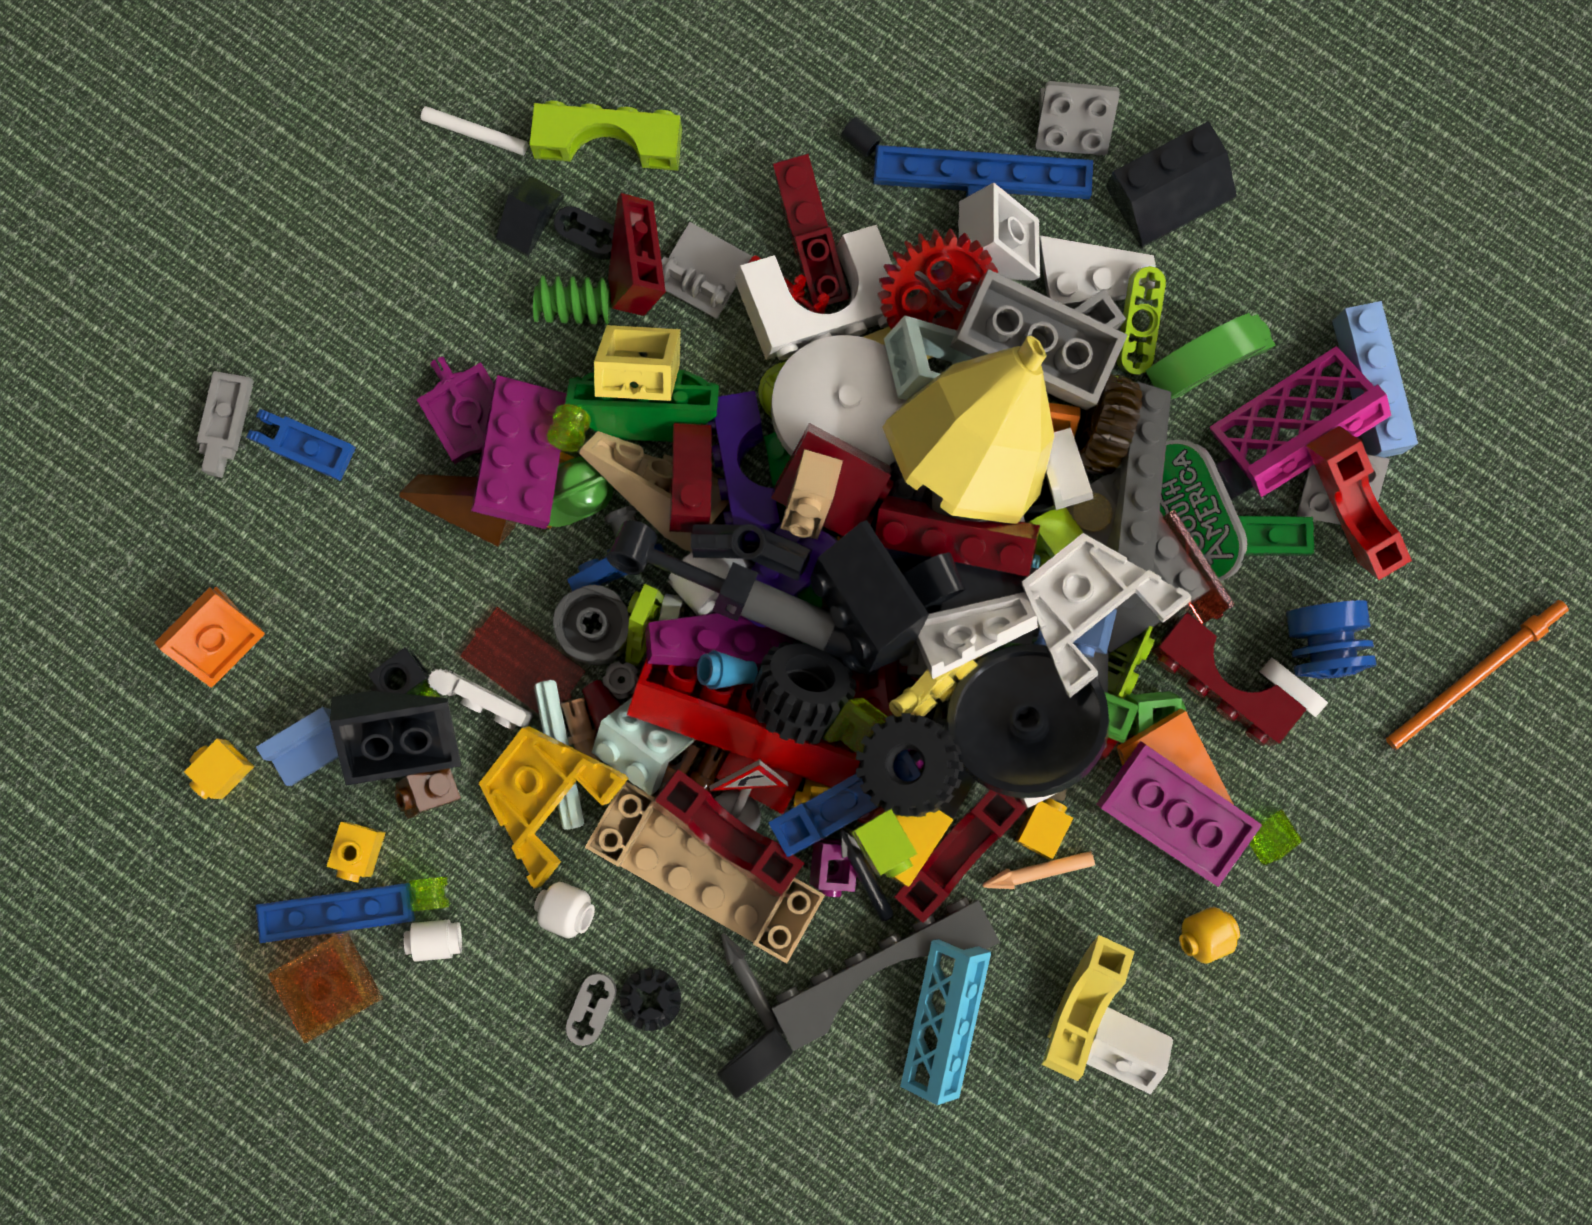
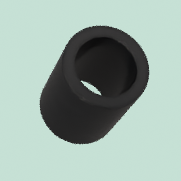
M854 117L841 133V137L865 158L875 151L876 145H879L882 140L876 132L858 117Z

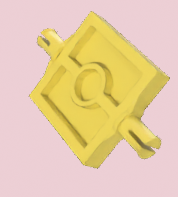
M981 656L932 679L927 669L912 687L906 688L903 694L889 703L891 712L896 717L902 716L901 713H910L924 717L937 704L935 700L937 698L944 702L953 695L958 684L956 681L958 679L961 681L976 668L978 664L975 660Z

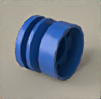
M1367 601L1333 602L1302 607L1286 612L1289 637L1308 639V646L1292 651L1293 658L1310 657L1311 663L1294 666L1296 677L1338 678L1356 675L1367 668L1377 666L1375 656H1357V651L1373 648V640L1355 639L1354 632L1371 627Z

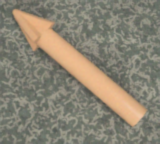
M1088 851L1012 871L1005 869L984 882L982 886L984 888L1015 889L1016 885L1095 865L1092 852Z

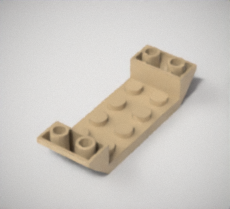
M626 781L613 797L585 848L651 883L753 942V945L787 964L825 894L795 877L783 895L773 897L652 807L650 804L656 797L648 795L643 790Z

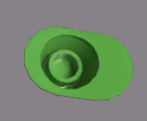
M583 457L572 458L558 465L548 526L561 527L575 523L598 513L611 500L614 487Z

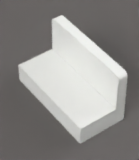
M1071 427L1054 432V440L1045 473L1056 510L1093 499V493Z
M1107 1007L1094 1037L1086 1064L1151 1094L1167 1073L1173 1039Z

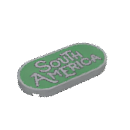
M1176 439L1167 441L1160 512L1207 582L1216 583L1233 576L1242 565L1241 562L1247 551V537L1208 451L1189 440Z

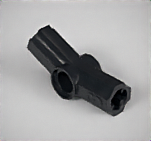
M693 524L691 533L693 558L752 560L797 581L800 580L805 572L812 553V549L757 524ZM750 531L757 533L760 538V546L753 553L746 550L743 542L745 535Z

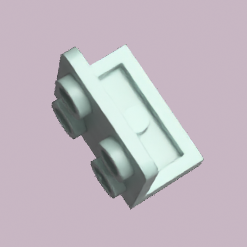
M631 698L601 721L592 753L604 763L624 773L631 783L651 796L660 789L668 763L696 741V739L628 716L627 712L632 700Z

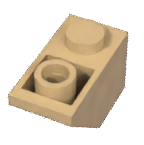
M804 449L780 529L790 531L798 537L818 539L833 501L842 460Z

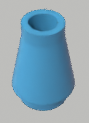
M715 650L709 654H703L697 664L698 681L711 690L741 684H753L758 673L757 665L754 661H746Z

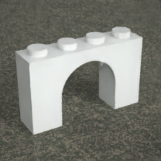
M877 225L842 235L836 246L837 255L851 290L850 304L836 313L818 314L799 305L788 290L775 255L740 265L734 280L766 360L778 357L779 360L789 359L805 345L825 337L837 335L860 336L869 327L879 325L880 328L889 327L886 321L888 317H884L880 307L883 304L880 302L877 293L884 290L879 283V278L890 277L883 266L885 264H892Z

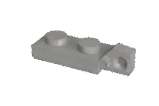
M214 371L212 374L197 437V442L200 444L199 453L205 455L201 471L205 472L208 476L222 478L227 459L234 460L235 454L238 451L254 383L250 377Z

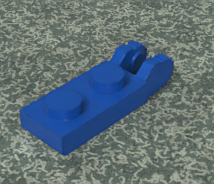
M259 409L256 417L261 422L270 426L273 425L279 428L274 439L258 431L249 430L246 436L247 439L268 448L279 456L341 481L356 447L286 416L283 419Z

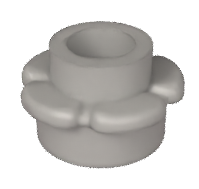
M615 662L606 669L607 673L603 677V684L616 698H627L630 693L635 691L639 679L637 677L638 671L630 663L621 664L620 662ZM624 677L625 682L620 684L618 678Z

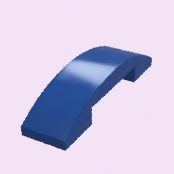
M904 750L897 755L894 761L896 775L903 781L917 779L921 772L909 750ZM857 774L768 822L787 857L807 848L878 808V806H875L870 801V795L863 793L860 787L863 781L857 777Z

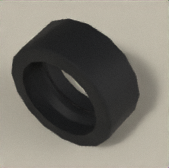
M772 1028L717 1072V1076L733 1097L739 1098L784 1063L792 1055L793 1050L777 1029Z

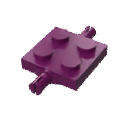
M438 357L437 359L443 371L435 359L430 365L440 382L433 390L416 400L454 464H457L472 454L482 452L494 383L481 362L464 372L453 374L445 358Z

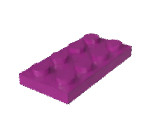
M497 375L493 385L471 511L538 528H547L550 523L567 410L565 409L567 393Z
M1141 741L1096 803L1097 806L1217 887L1220 886L1262 826L1258 821Z

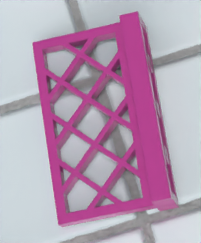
M1336 346L1210 426V430L1251 480L1253 488L1262 498L1314 465L1306 447L1307 444L1337 426H1341L1355 437H1358L1392 415L1387 394L1378 384L1373 386ZM1335 361L1342 367L1340 377L1321 376L1322 370ZM1298 385H1311L1308 398L1289 397L1290 391ZM1318 386L1337 387L1335 399L1315 398ZM1345 387L1361 388L1365 392L1354 400H1342ZM1266 405L1279 406L1276 418L1257 416L1259 410ZM1286 406L1305 407L1302 420L1283 419ZM1312 408L1332 409L1331 414L1321 421L1310 420ZM1235 425L1247 426L1244 438H1228L1224 432ZM1254 426L1272 427L1270 440L1251 439ZM1280 428L1299 429L1298 435L1291 440L1277 441ZM1248 448L1267 450L1264 457L1251 465L1246 460Z

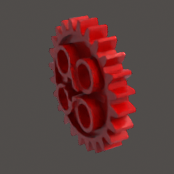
M937 229L933 230L931 240L928 241L920 233L918 234V245L913 246L906 240L904 245L907 252L903 255L894 251L892 254L897 263L895 265L885 264L883 266L890 277L879 278V283L882 289H884L877 293L880 302L883 304L880 307L884 317H888L886 321L891 330L904 316H909L957 331L980 278L988 269L998 273V269L994 263H990L992 257L988 251H982L983 247L978 240L971 243L966 233H963L957 240L953 230L949 229L945 238L942 239ZM945 261L939 269L931 270L936 262ZM915 272H922L938 289L932 290L928 282L916 275ZM971 282L970 286L965 290H958L963 283ZM920 289L914 297L906 298L910 291ZM939 290H946L950 298L962 305V307L956 308ZM946 310L941 317L933 318L938 311Z

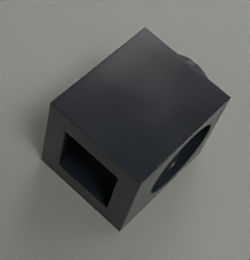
M406 647L368 674L374 683L370 686L371 691L416 695L430 685L428 684L430 674L414 652ZM403 670L407 677L406 683L401 689L393 690L390 679L395 672Z

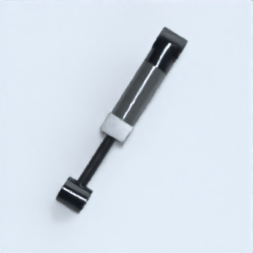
M627 520L622 523L607 554L608 562L615 569L629 575H638L643 572L647 563L719 593L712 610L735 621H738L741 615L841 658L844 665L856 673L870 676L879 672L880 668L869 672L863 661L855 657L849 639L842 628L840 629L834 624L830 611L756 580L758 572L734 562L726 579L654 549L658 538L655 531L649 526L634 520Z

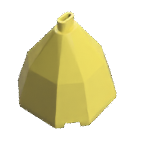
M1027 336L1021 346L951 365L910 397L886 420L882 427L905 482L915 490L925 485L943 498L940 508L952 516L1017 524L1041 494L1054 440V431L1041 366L1047 355L1037 338Z

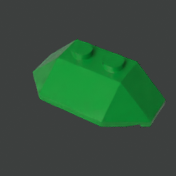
M678 370L671 401L595 397L594 372H591L582 378L577 376L569 379L565 409L595 432L599 431L622 440L673 442L674 423L705 425L717 416L719 385L713 382L708 383L702 377L686 370ZM631 382L630 386L633 388H637L638 384L636 382Z

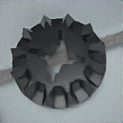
M656 968L639 970L631 975L622 987L620 993L621 1012L631 1025L643 1031L661 1030L675 1019L680 1010V988L675 979L663 970ZM661 986L662 989L659 992L660 995L657 997V1001L664 1011L662 1012L659 1008L656 1009L651 1006L640 1013L639 1010L644 999L640 996L641 993L637 991V988L642 992L651 993Z

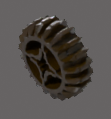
M1110 374L1097 405L1086 411L1082 409L1074 439L1085 472L1103 476L1112 474L1121 465L1122 458L1127 455L1128 447L1132 443L1134 433L1137 431L1136 426L1140 419L1139 412L1142 407L1140 386L1128 377Z

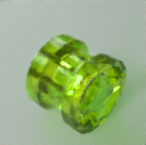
M570 404L560 405L554 411L552 417L553 424L548 429L547 439L551 445L560 450L568 452L578 451L584 445V432L590 426V416L578 406Z
M448 876L410 880L409 889L414 892L411 912L450 907V899L445 896Z

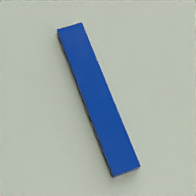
M876 145L873 184L967 191L968 185L988 186L995 183L1007 194L1090 199L1092 195L1093 160Z

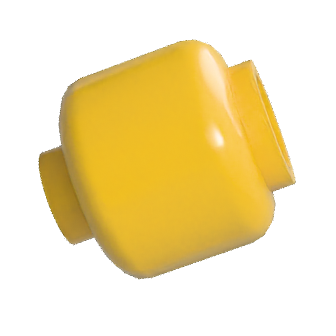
M1210 907L1184 919L1179 941L1186 955L1193 956L1197 961L1208 964L1235 951L1237 940L1240 937V930L1236 920L1229 912H1223L1219 908Z

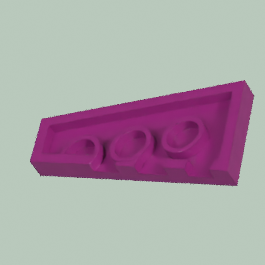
M718 613L649 622L645 630L648 664L697 667L698 661L703 654H709L715 650L746 661H754L757 665V670H759L762 660L770 648L773 646L778 647L779 643L785 641L790 644L794 640L796 641V639L769 627H758L741 615L738 621H735Z

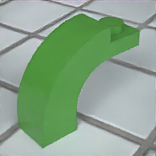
M1248 313L1199 336L1145 371L1154 387L1171 392L1172 400L1185 395L1219 372L1241 361L1263 354L1276 345L1271 338L1270 329L1266 323L1260 319L1258 314L1251 316Z

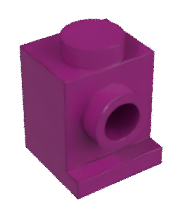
M823 838L812 844L813 853L809 884L828 897H841L842 891L855 892L857 874L848 857L843 859L841 857L840 839ZM829 860L834 861V869L831 872H828Z

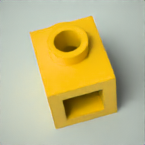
M217 738L209 747L205 745L192 755L189 760L191 765L184 773L192 779L189 785L199 796L204 799L208 797L211 799H223L255 766L228 740Z
M340 822L326 867L337 869L336 877L353 882H359L360 876L372 877L385 832L350 822Z

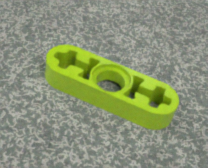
M1156 267L1138 268L1130 275L1123 311L1126 319L1121 325L1120 330L1127 334V338L1116 360L1119 368L1127 374L1145 373V370L1150 368L1154 361L1166 287L1165 276ZM1147 274H1149V280L1155 282L1154 289L1147 290L1145 300H1153L1152 306L1149 304L1135 305V299H1144L1145 288L1139 286V280L1146 278ZM1138 310L1147 312L1150 317L1148 328L1142 332L1137 331L1132 325V317ZM1129 337H1147L1146 343L1138 342L1137 354L1143 355V360L1136 363L1133 368V362L1127 360V355L1135 351L1137 341H1129Z

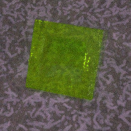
M1280 809L1260 822L1262 826L1249 845L1263 865H1267L1283 858L1303 840L1284 811Z

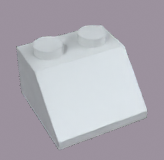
M995 183L959 201V237L966 233L971 243L978 240L983 247L982 251L987 250L992 257L990 263H994L998 269V274L1014 280L1034 281L1040 278L1039 219Z

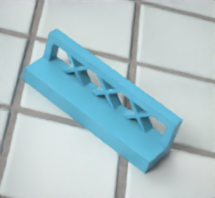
M939 939L932 940L900 1087L936 1105L960 1097L991 951L979 946L963 950ZM942 953L955 959L953 973L947 978L940 967ZM940 989L946 1005L944 1012L938 1015L932 1003L933 993ZM932 1026L938 1039L936 1049L931 1052L924 1039L925 1030ZM923 1062L930 1075L928 1087L915 1081L917 1067Z

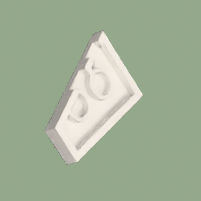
M1039 236V251L1047 297L1068 307L1080 306L1103 289H1105L1113 301L1126 299L1130 275L1138 268L1156 267L1154 255ZM1147 274L1146 278L1139 280V286L1145 288L1144 297L1147 290L1154 289L1155 282L1149 280V274Z
M1025 592L931 613L916 642L931 677L934 679L1038 628L1037 615Z

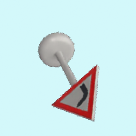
M758 760L709 787L710 791L730 790L721 793L715 800L735 818L756 831L760 825L761 812L757 802L749 796L751 790L755 788L788 787V782L762 761Z

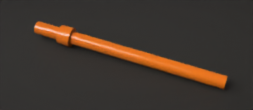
M1557 600L1540 615H1532L1520 625V631L1386 738L1388 744L1397 750L1529 642H1537L1549 632L1548 627L1569 611L1567 605L1563 601Z

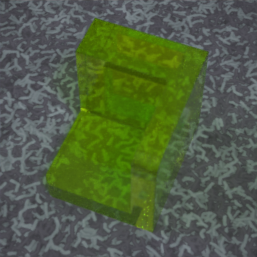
M864 698L848 700L824 738L830 743L841 740L854 752H863L865 746L861 743L865 735L871 737L874 734L871 727L876 723H885L887 716Z

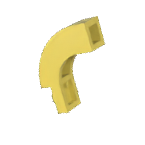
M1100 935L1097 936L1076 968L1057 1009L1048 1034L1050 1040L1042 1062L1043 1066L1076 1081L1083 1076L1099 1024L1110 1002L1125 985L1135 951Z

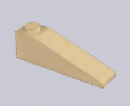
M597 431L581 448L579 454L665 538L676 543L682 549L692 552L691 533L669 532L672 456L664 454L662 459L644 454V450L640 445ZM713 471L711 518L709 524H720L724 518L723 512L729 510L730 504L729 500L721 501L717 478L723 477Z

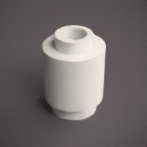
M449 919L412 923L410 931L404 932L406 955L412 954L413 961L416 962L452 958L453 954L462 953L460 923H451Z

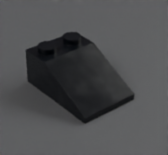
M366 691L332 697L330 725L346 786L461 766V758L448 698L379 691Z

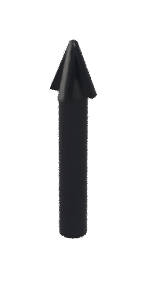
M841 828L842 859L848 857L880 920L887 921L891 919L894 912L854 837Z

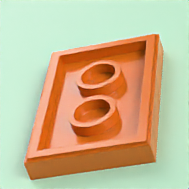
M1181 708L1128 739L1124 744L1122 743L1116 747L1125 763L1141 741L1233 804L1187 712Z

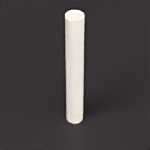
M427 106L422 110V121L523 156L526 153L527 141Z

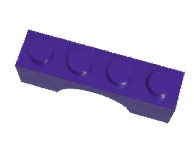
M755 391L718 397L717 416L709 421L708 425H711V435L717 434L719 445L712 446L715 468L723 467L725 477L717 478L721 501L729 500L730 511L723 512L725 524H757L764 526L771 532H775L780 524L776 501L771 499L773 488L760 486L752 482L740 469L746 453L763 441ZM750 531L745 535L743 542L744 545L760 543V538L757 533Z

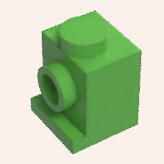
M1171 691L1145 694L1131 693L1125 696V700L1139 705L1129 733L1133 736L1180 708L1186 711L1182 698ZM1153 708H1157L1156 713L1153 715Z

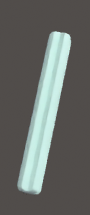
M547 680L536 683L534 690L543 733L569 746L556 682L554 680ZM576 783L558 804L562 828L567 830L584 825Z

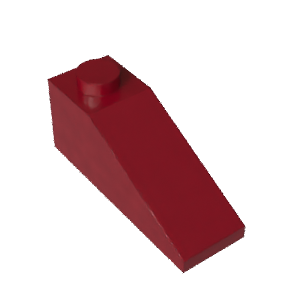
M621 193L617 199L608 274L612 309L645 316L666 293L653 201Z
M674 423L669 532L692 533L693 524H709L711 518V425Z

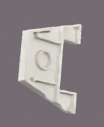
M1084 533L1022 581V587L1037 615L1038 626L1066 694L1070 698L1098 676L1096 668L1073 642L1121 603L1136 593L1164 623L1191 601V595L1180 587L1178 589L1161 580L1159 575L1129 562L1127 557Z

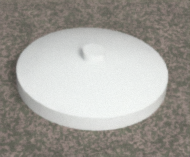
M837 335L818 339L805 345L786 361L774 384L771 415L777 437L790 455H792L806 427L811 423L890 465L892 468L897 461L882 427L886 420L907 400L897 396L886 346L864 337Z

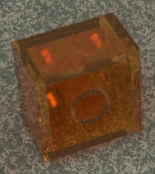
M348 932L332 936L267 974L304 1044L321 1037L384 1000Z

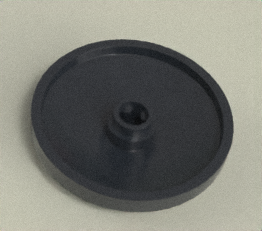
M1015 645L995 651L977 662L978 666L958 682L948 708V731L954 737L953 742L960 748L959 761L963 762L965 771L978 783L994 792L1016 798H1039L1059 793L1084 778L1096 765L1105 749L1110 720L1106 695L1100 682L1095 677L1070 698L1065 692L1049 650L1045 645Z

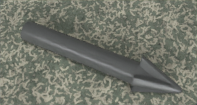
M723 933L721 938L727 966L731 964L765 1029L769 1031L772 1028H776L782 1035L784 1032L772 1007L744 958L746 953Z

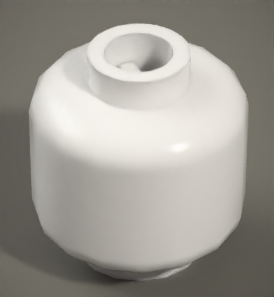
M564 882L554 883L547 890H542L538 894L534 905L535 911L538 912L537 919L539 925L543 929L564 938H572L578 933H584L592 922L595 910L587 892Z

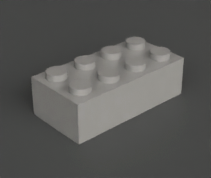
M988 269L980 278L950 347L972 358H977L1021 346L1027 336H1033L1040 341L1047 355L1041 364L1046 392L1086 411L1097 405L1127 338V334Z

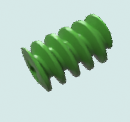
M541 275L538 285L534 289V322L539 321L543 312L548 323L554 321L556 313H558L561 323H567L571 313H573L577 324H582L585 315L588 314L590 323L596 325L602 314L605 324L609 325L611 314L610 288H607L605 279L600 277L596 288L592 287L589 277H585L582 287H578L574 276L570 277L567 287H563L560 276H556L553 285L548 286L545 275Z

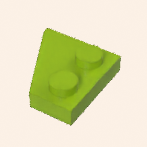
M644 584L641 593L635 591L627 610L631 613L628 625L625 661L637 667H640L647 651L645 630L649 622L659 621L664 596L658 589Z

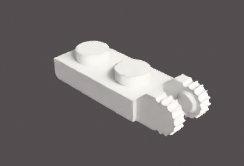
M446 669L431 671L428 684H430V688L437 690L438 693L445 696L456 694L462 696L463 698L460 702L462 705L481 713L483 708L495 713L494 721L511 730H514L516 725L528 727L533 717L532 712L456 673H452V671Z

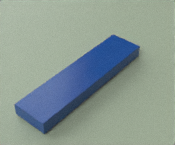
M411 883L256 905L260 943L415 921Z

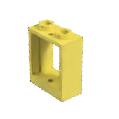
M607 325L594 360L595 397L671 401L680 366V329ZM639 352H646L647 356L642 357ZM636 382L638 387L633 388L630 386V383Z

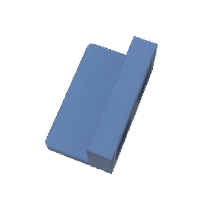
M321 707L256 746L263 760L272 761L286 786L296 784L339 758L330 725L331 709Z

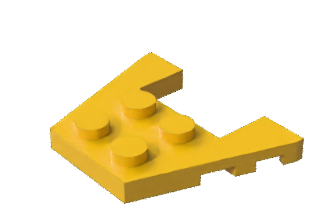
M529 726L521 728L479 782V785L500 826H505L514 843L511 848L517 860L522 859L529 873L526 877L530 885L535 889L541 887L561 863L535 833L576 781L601 805L609 804L629 778L624 773Z

